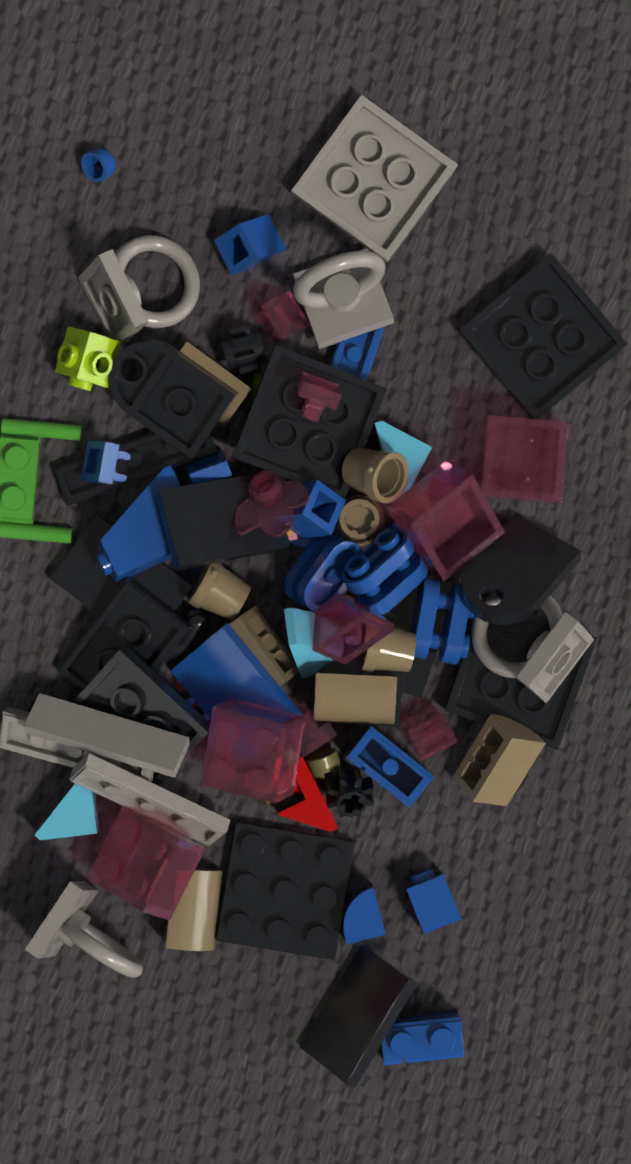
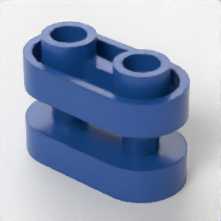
M386 529L379 533L375 540L360 554L348 560L342 571L341 578L348 590L356 595V602L363 614L367 617H378L389 612L421 584L428 574V568L421 556L414 552V545L406 531L402 529Z
M334 533L332 535L314 537L285 577L284 590L286 595L292 601L316 613H326L332 610L348 590L341 578L346 563L363 550L358 544Z
M425 578L419 585L411 631L416 634L415 658L426 659L430 648L439 650V661L443 663L457 665L460 658L467 657L470 635L465 634L468 618L473 619L474 615L464 604L462 584L454 583L450 594L440 593L439 580ZM437 609L446 610L442 634L433 632Z

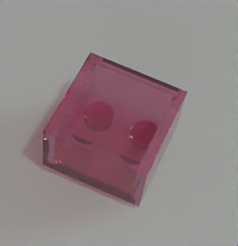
M488 415L485 419L478 498L553 505L562 503L569 422Z
M449 458L386 507L398 528L406 531L414 545V552L421 556L428 570L443 582L505 533L473 474Z
M234 699L213 706L201 785L271 803H277L293 795L305 716Z
M122 806L86 878L140 911L170 920L206 848L177 831Z

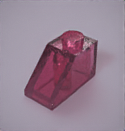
M337 593L315 609L312 650L346 665L393 632L394 623L372 607L355 600L351 596Z

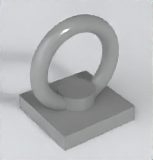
M157 235L136 237L123 244L116 253L111 249L98 255L78 277L107 337L122 342L121 345L127 343L144 326L164 328L185 319L195 307L200 292L199 273L192 257L176 242ZM145 251L160 252L170 257L178 265L184 278V292L180 301L173 308L163 312H152L141 307L139 290L133 279L124 273L126 265L135 255Z
M368 248L338 254L308 269L293 273L295 281L293 287L294 298L304 306L319 349L394 323L391 309L380 282L385 274V262L378 254L369 252Z
M550 595L540 606L548 618L550 631L543 632L535 640L527 654V661L509 662L497 656L491 649L487 639L489 623L474 616L471 627V639L479 660L489 670L500 676L517 678L545 703L548 702L594 641V638L576 619L566 612L563 614L557 601ZM488 596L483 601L487 605H497L501 602L500 599L494 596Z
M70 881L25 950L37 959L55 957L64 943L69 947L76 944L83 951L109 968L127 977H139L143 972L141 961L116 940L89 924L91 917L84 912L99 890L86 881Z

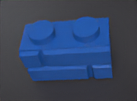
M371 725L346 755L348 760L358 768H361L368 776L408 808L413 805L434 778L433 774Z
M459 1012L397 1018L382 1042L384 1065L401 1064L402 1060H406L407 1063L465 1057Z

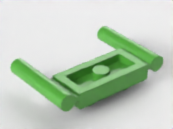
M2 418L0 437V538L72 543L73 528L34 525L33 521L41 438L81 441L82 425Z

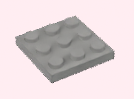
M361 94L291 190V193L371 252L381 256L388 263L454 173L458 164Z

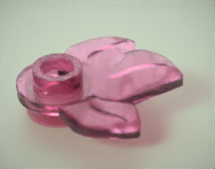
M273 471L258 473L249 483V498L237 509L235 528L239 535H243L261 526L264 533L270 537H282L293 526L295 518L293 509L309 502L307 488L299 481L286 482L282 476L277 475Z

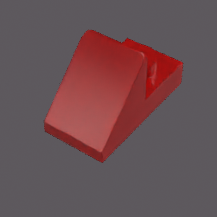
M303 755L289 761L288 765L291 770L286 772L285 776L294 794L302 791L305 798L279 810L277 814L330 832L338 829V825L330 809L327 807V803Z

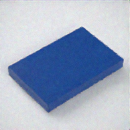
M229 623L219 629L171 670L173 675L204 713L209 716V719L245 763L304 717Z

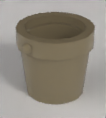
M357 447L347 454L342 466V477L348 486L381 503L395 501L402 494L409 475L405 457L391 450L378 451Z
M354 495L347 497L335 525V532L337 535L358 544L360 547L369 545L375 540L376 535L385 528L383 510L375 500L368 496Z
M221 562L209 564L201 572L187 603L233 621L245 603L251 586L223 567Z
M377 616L367 619L359 648V670L363 671L364 675H368L369 672L374 670L409 672L415 656V632L383 624Z

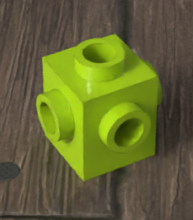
M68 326L63 345L58 351L55 373L70 377L68 385L91 391L93 384L108 388L109 373L112 370L113 361L119 353L122 342Z

